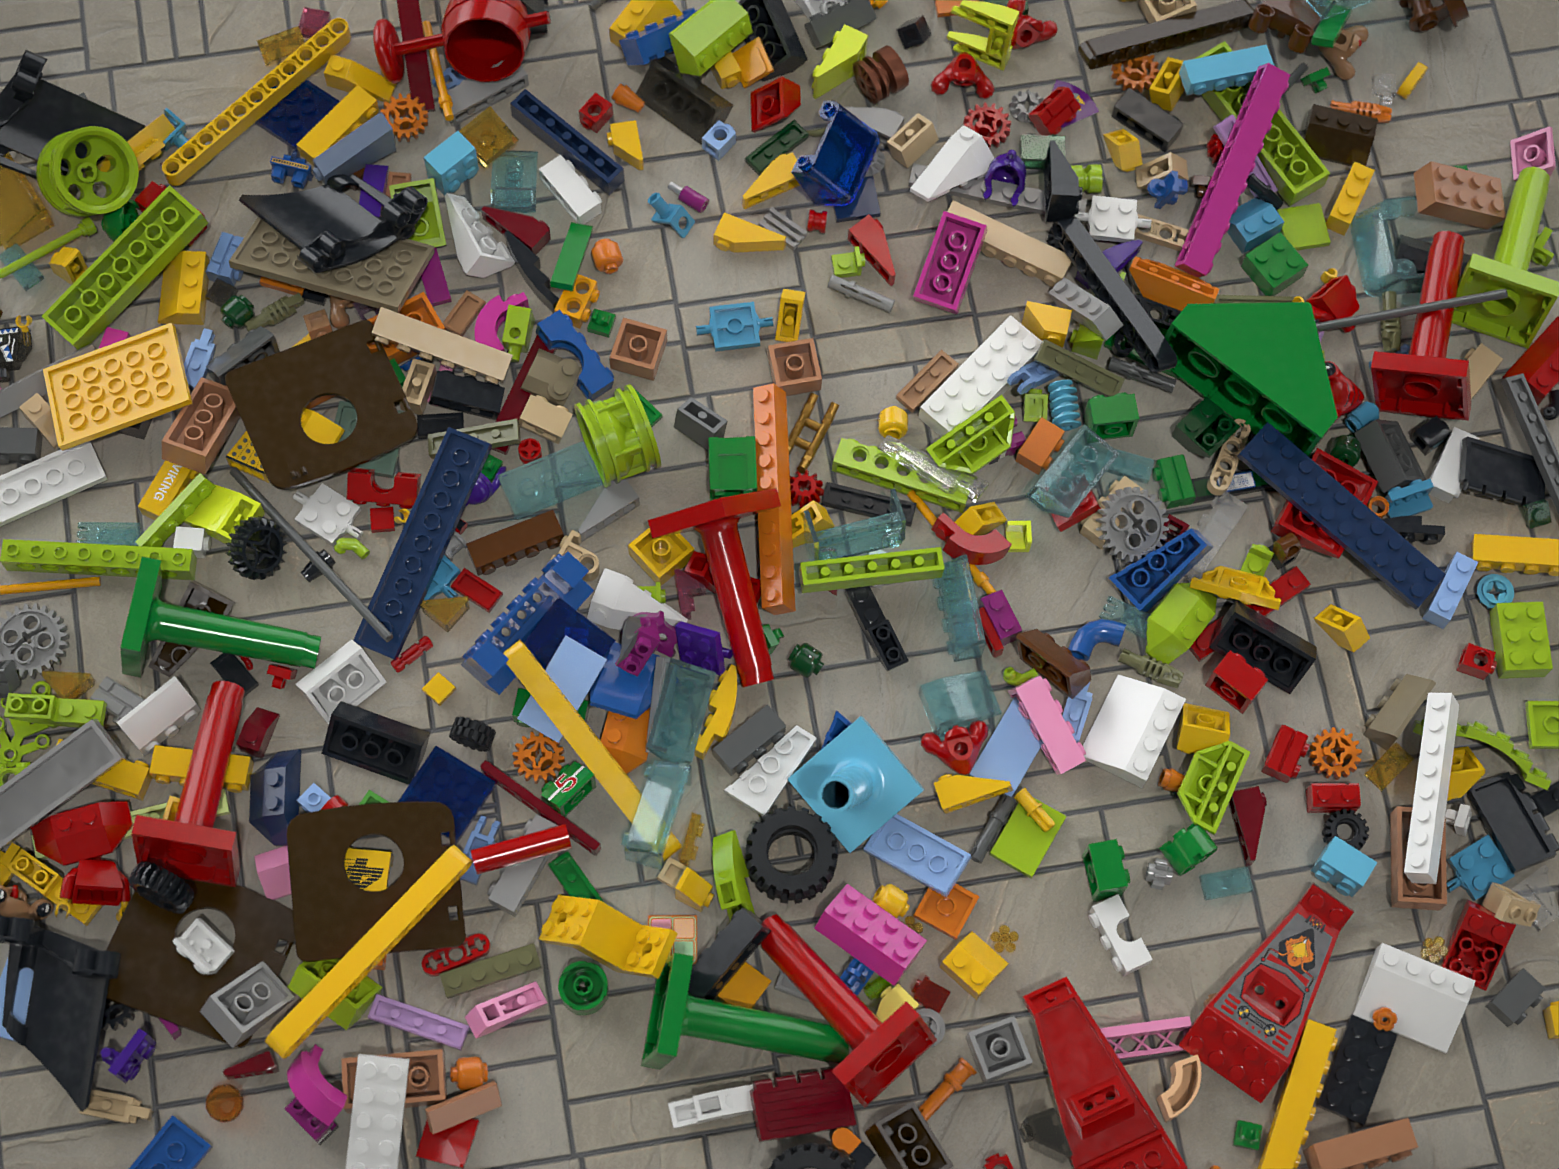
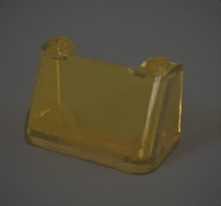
M9 152L3 156L4 158L14 161ZM0 166V247L3 246L8 253L54 227V224L44 204L24 174Z

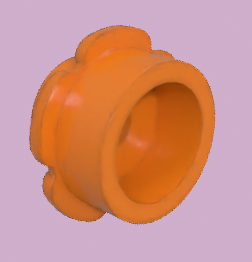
M1382 1007L1373 1013V1024L1378 1030L1390 1031L1394 1028V1024L1397 1023L1396 1013H1393L1388 1007Z

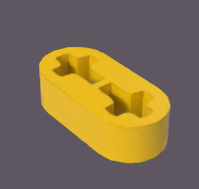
M1418 62L1398 89L1397 94L1407 99L1423 78L1428 67Z

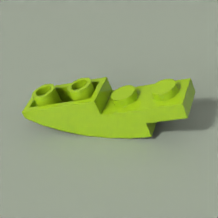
M8 693L4 717L38 724L81 728L91 719H97L103 726L107 703L102 700L62 699L54 695Z
M733 830L713 837V871L721 910L727 909L730 922L733 914L742 908L755 914L745 882V878L749 877L736 831Z

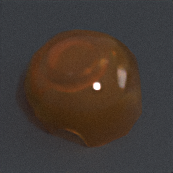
M221 1084L214 1087L206 1097V1110L210 1117L218 1122L233 1121L239 1117L244 1109V1097L241 1090L231 1084Z

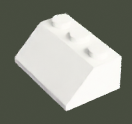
M351 639L295 685L329 725L331 714L340 701L358 706L384 685L386 681L364 650Z
M174 676L120 719L117 724L141 754L146 756L153 753L155 745L160 746V743L165 739L174 737L179 732V728L185 723L195 720L201 710Z

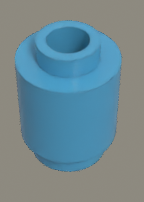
M1364 401L1347 415L1345 419L1347 428L1352 433H1355L1374 420L1379 419V409L1374 403Z

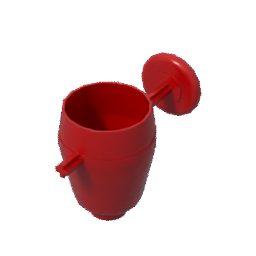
M450 0L442 20L441 34L400 42L393 24L388 19L382 18L375 22L373 29L374 49L381 72L391 84H397L403 80L405 54L443 46L446 59L450 65L464 77L480 82L498 81L511 76L521 66L530 40V28L550 24L551 20L547 11L528 15L525 5L520 0ZM503 61L498 67H492L498 64L499 62Z

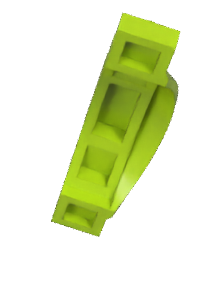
M1422 719L1421 722L1418 720L1414 721L1412 726L1414 733L1423 735L1425 719ZM1475 721L1474 724L1467 722L1466 726L1457 723L1456 736L1476 739L1501 750L1515 762L1525 781L1548 790L1551 784L1550 778L1547 777L1548 773L1536 767L1531 770L1533 762L1528 758L1529 754L1518 749L1515 750L1513 748L1514 743L1510 740L1511 736L1501 731H1497L1496 734L1487 730L1488 726L1478 721Z

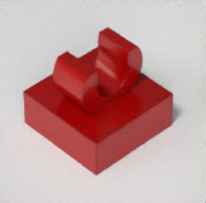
M269 664L267 674L274 676L271 687L284 689L287 679L292 680L296 678L297 669L278 664Z

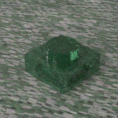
M1542 499L1523 505L1526 527L1529 529L1552 523L1549 502Z

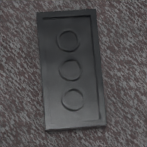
M1353 1014L1350 1015L1316 1106L1360 1126H1364L1398 1034L1392 1031H1384V1029L1378 1030L1373 1023Z

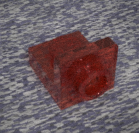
M925 975L923 981L918 979L911 991L915 993L913 999L921 1006L940 1013L950 995V991L930 981V977Z

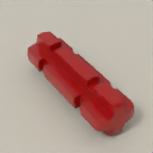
M423 636L418 640V644L414 643L401 653L400 658L393 659L391 661L393 669L398 673L406 668V664L410 665L423 655V651L427 652L431 649L433 643L429 637Z

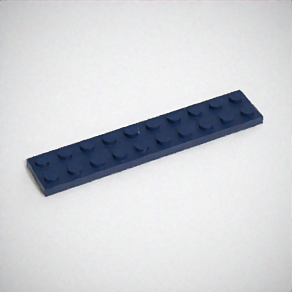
M1267 422L1237 456L1415 610L1419 608L1445 577L1446 574L1270 423Z
M448 427L368 606V609L389 630L393 638L386 642L363 618L353 639L356 644L394 660L399 657L492 448L490 443Z

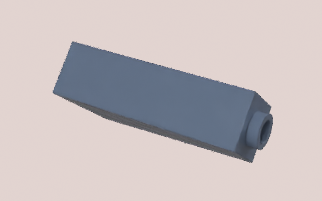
M380 112L313 159L315 168L312 171L318 182L322 180L324 185H326L327 180L331 176L353 174L364 168L366 164H372L396 151L393 129L383 113Z

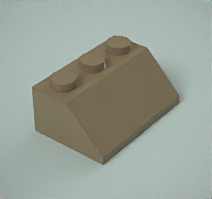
M1406 674L1402 680L1397 678L1390 687L1393 693L1389 698L1384 696L1378 704L1377 708L1380 709L1376 716L1371 714L1364 724L1367 729L1363 735L1387 751L1403 732L1436 682Z

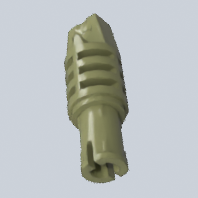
M1395 291L1382 293L1383 311L1397 308V293ZM1400 317L1381 320L1380 329L1384 352L1394 353L1399 351L1402 335Z
M300 293L289 298L287 295L264 307L261 310V314L248 320L245 323L247 331L257 329L260 326L263 328L268 325L269 327L275 326L277 323L297 313L296 309L304 304V299Z
M1126 648L1123 649L1118 662L1136 669L1138 674H1143L1147 678L1150 677L1151 680H1157L1158 683L1174 688L1179 687L1184 673L1167 663L1164 664L1160 660L1158 662L1156 658L1152 659L1149 655H1138Z

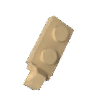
M91 1089L89 1107L83 1112L79 1111L82 1115L127 1124H136L137 1118L151 1121L153 1115L151 1109L141 1107L142 1101L136 1100L133 1097Z

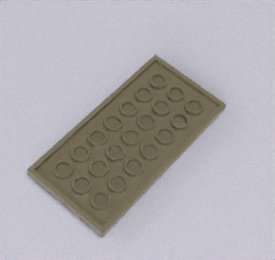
M258 216L230 258L229 265L230 268L375 308L380 309L383 307L399 313L435 251L432 245L410 239L397 240L381 252L355 264L314 273L298 260L297 255L299 256L301 250Z

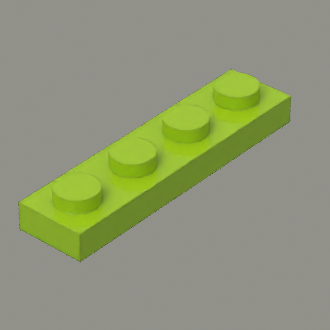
M199 473L135 542L139 546L162 547L163 543L176 531V527H179L188 516L193 514L198 505L211 494L216 486Z

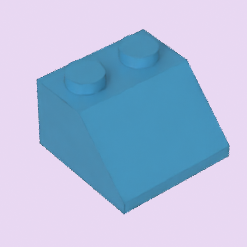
M1253 198L1240 205L1235 213L1232 214L1227 233L1241 253L1244 254L1278 234L1282 229L1284 221L1272 204Z

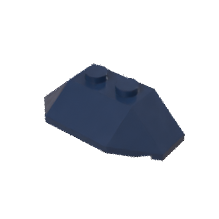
M300 749L277 752L251 775L249 823L274 846L287 845V827L290 821L299 815L297 799L300 797Z

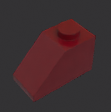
M257 707L244 722L236 742L240 752L263 759L280 714Z

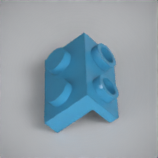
M1417 479L1409 483L1407 487L1401 488L1397 486L1390 489L1385 497L1389 503L1388 518L1413 516L1431 510L1433 504L1429 498V493L1434 487L1431 479L1424 481Z

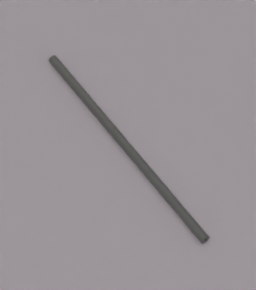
M237 467L230 470L231 476L255 501L261 503L263 510L281 527L283 532L386 642H389L393 638L389 630Z

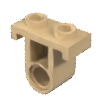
M572 530L569 536L565 535L559 546L561 548L559 553L563 556L568 551L582 565L592 564L594 567L582 579L586 582L593 581L600 573L599 559L594 553L579 546L581 535Z
M1492 882L1482 903L1485 908L1495 913L1494 917L1497 919L1529 927L1536 920L1541 906L1537 902L1529 901L1511 889Z

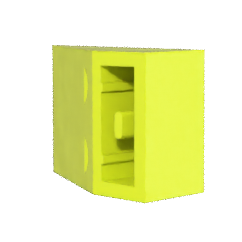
M845 24L841 31L835 33L832 47L825 50L822 64L817 65L812 74L814 81L811 88L814 89V99L819 98L854 76L853 64L866 57L867 34Z
M215 485L216 487L212 490L211 494L198 505L193 514L184 520V523L194 528H204L207 535L225 544L231 542L232 538L228 534L235 533L233 526H240V521L248 520V517H263L265 512L261 503L242 493Z

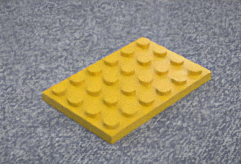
M172 323L43 369L57 443L62 451L192 404L177 333Z

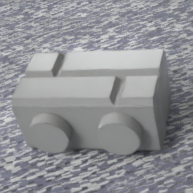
M109 677L104 678L99 688L90 697V700H102L107 703L105 715L109 714L114 718L112 721L116 725H118L117 722L144 701V699Z

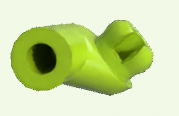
M341 537L334 545V550L338 554H344L346 550H352L362 560L370 554V551L356 538Z
M1008 667L1003 671L1005 682L1016 687L1038 676L1034 668L1023 674L1016 672L1012 667Z

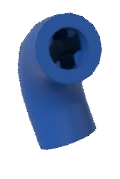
M1106 619L1088 622L1077 630L1070 641L1068 649L1076 659L1088 661L1094 646L1098 643H1109L1119 647L1126 624Z

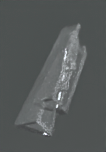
M886 436L878 447L880 451L950 497L958 491L976 503L989 486L988 481L973 474L939 467L930 454L892 436Z

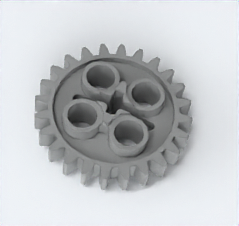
M1125 487L1124 490H1115L1116 494H1109V500L1102 502L1105 509H1098V512L1103 516L1096 519L1097 522L1101 523V527L1096 528V531H1102L1103 533L1098 538L1099 540H1106L1103 548L1111 547L1109 555L1117 554V560L1125 558V562H1132L1133 560L1137 562L1150 552L1163 546L1160 540H1167V537L1163 535V531L1169 530L1168 527L1164 526V523L1169 521V519L1162 516L1167 510L1159 509L1162 501L1154 502L1155 494L1148 495V489L1140 491V487H1133L1132 489L1131 487ZM1133 503L1136 506V513L1132 510ZM1116 517L1120 521L1119 527L1115 524ZM1146 522L1150 526L1149 532L1145 528ZM1130 536H1131L1132 539H1133V545H1132V546L1129 544V537H1130Z
M25 603L21 611L15 606V613L12 614L6 611L8 618L0 617V622L2 623L0 626V661L13 660L17 670L16 674L19 673L23 680L27 674L32 679H35L37 672L44 677V670L46 668L53 672L51 665L53 663L56 665L61 664L57 659L58 657H66L62 649L69 648V645L64 642V640L69 639V635L64 633L67 627L65 624H62V618L60 616L56 617L57 614L54 610L48 612L49 609L45 605L39 609L37 603H34L32 609H30L27 603ZM38 622L35 628L28 629L30 623ZM12 636H18L15 642L8 643ZM28 639L32 640L30 644L27 643ZM51 639L48 646L41 647L44 640ZM31 653V657L28 660L21 661L25 654Z

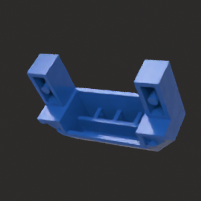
M568 551L563 556L559 553L550 560L541 570L544 574L539 579L535 577L522 589L525 594L523 596L519 594L506 607L509 610L508 613L502 612L490 624L493 629L491 631L487 629L475 641L476 644L471 646L462 656L465 660L461 666L485 688L497 695H500L516 677L506 662L509 659L503 652L521 640L534 656L594 591L582 579L589 570ZM534 594L540 596V602L533 600ZM518 611L524 612V619H520L517 616ZM503 628L509 630V636L502 635Z

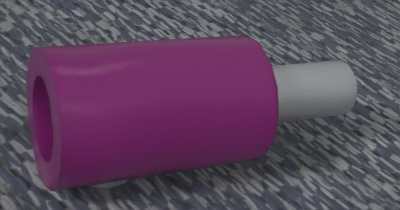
M672 181L668 185V189L679 195L678 200L699 213H703L709 204L708 198L687 185L682 188Z

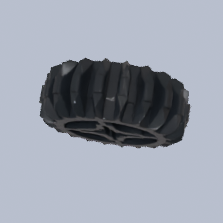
M258 516L248 517V520L240 521V526H233L235 533L228 534L232 538L231 542L225 543L230 547L226 554L231 556L228 563L234 565L232 570L238 572L241 577L250 580H263L266 576H273V570H280L278 563L285 562L282 559V555L287 553L283 550V546L288 543L282 540L286 534L280 532L281 527L274 524V521Z
M140 862L133 869L128 879L130 886L135 892L139 893V896L144 897L147 901L168 912L183 914L190 907L195 896L193 889L183 879L155 863Z

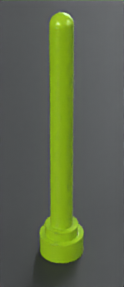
M89 217L80 220L77 228L1 268L0 279L80 236L90 237L97 233L96 226Z

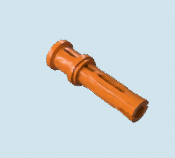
M962 1057L959 1058V1063L950 1073L944 1075V1081L918 1108L926 1122L955 1091L962 1090V1085L971 1075L975 1076L977 1073Z

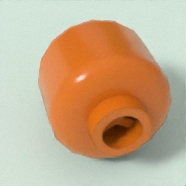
M606 238L594 244L591 255L596 269L606 274L616 272L623 263L618 243Z
M479 1057L458 1058L455 1067L450 1068L451 1082H455L459 1090H472L480 1087L488 1080L487 1064L483 1063Z

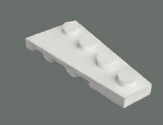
M796 725L767 754L758 759L732 785L730 784L724 790V793L759 815L764 816L770 811L788 784V778L796 772L817 741V738Z

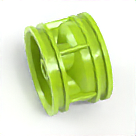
M89 126L62 133L51 139L39 155L36 176L42 195L56 210L73 217H88L115 211L126 204L136 189L139 169L136 156L123 137L104 127ZM79 142L87 147V155L83 159L78 158L75 154V148ZM101 156L108 158L110 161V169L107 172L100 171L96 166L97 160ZM61 160L65 161L69 167V171L65 176L61 175ZM81 169H85V170H86V171L84 172L85 174H87L86 177H83V176H82L83 173L81 172ZM100 182L105 186L106 194L103 198L98 197L93 192L94 183ZM71 184L76 185L80 190L78 200L69 193V186Z
M631 384L625 385V391H622L620 388L615 389V396L609 399L595 402L587 399L584 406L580 402L574 405L579 428L589 456L602 484L606 488L611 486V481L613 480L615 483H620L623 479L642 472H649L650 466H653L655 469L661 467L660 453L644 407Z

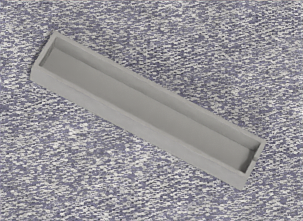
M91 719L0 787V851L126 758L97 719Z

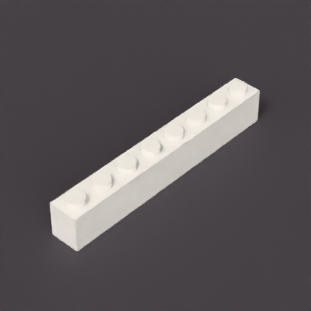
M1428 693L1404 873L1412 883L1436 884L1459 712V703L1452 693Z

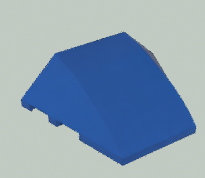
M613 642L595 650L594 652L608 660L589 691L590 706L637 719L651 707L656 657L660 656L652 654L637 677L615 664L620 657L622 644ZM676 677L674 681V686L678 684V679Z

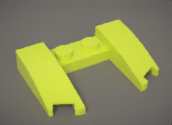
M963 0L960 7L953 6L951 13L989 28V36L986 38L974 34L949 31L947 39L958 43L954 45V51L958 53L967 52L975 60L1004 71L1011 56V41L1020 11L988 2Z

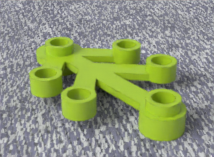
M39 681L32 686L31 693L36 695H52V689L48 683ZM39 687L45 688L42 694L37 693ZM1 698L0 704L4 710L6 708V706H4V702L7 700V698ZM0 717L2 722L0 727V764H6L8 768L16 766V763L21 762L24 755L39 749L46 750L51 742L45 734L38 735L34 742L22 746L21 744L25 737L48 728H57L58 726L38 723L31 724L32 722L9 718L15 732L10 743L4 730L6 723ZM40 739H46L47 743L40 746L38 744ZM7 752H14V756L12 758L7 759L5 757Z

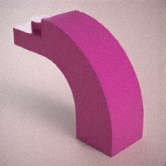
M524 292L513 294L504 302L500 295H498L482 308L475 324L476 342L505 352L503 345L497 337L500 326L506 321L508 305L529 308L528 298Z
M315 1044L310 1051H301L288 1068L287 1079L293 1094L304 1108L329 1126L343 1109L347 1095L332 1086L321 1074L318 1063L323 1049Z

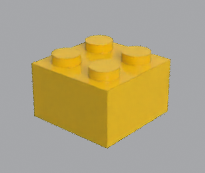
M650 528L628 545L629 555L655 583L660 582L661 586L688 564L695 551L694 547L680 533L652 539Z

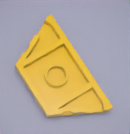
M1218 566L1212 571L1203 573L1201 579L1196 577L1191 579L1190 588L1217 594L1220 598H1232L1240 600L1244 604H1256L1279 610L1281 599L1274 597L1275 590L1269 585L1270 582L1264 576Z

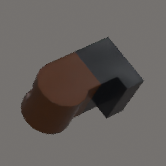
M1291 532L1268 547L1274 553L1271 561L1277 570L1295 561L1300 553L1301 544L1298 538Z

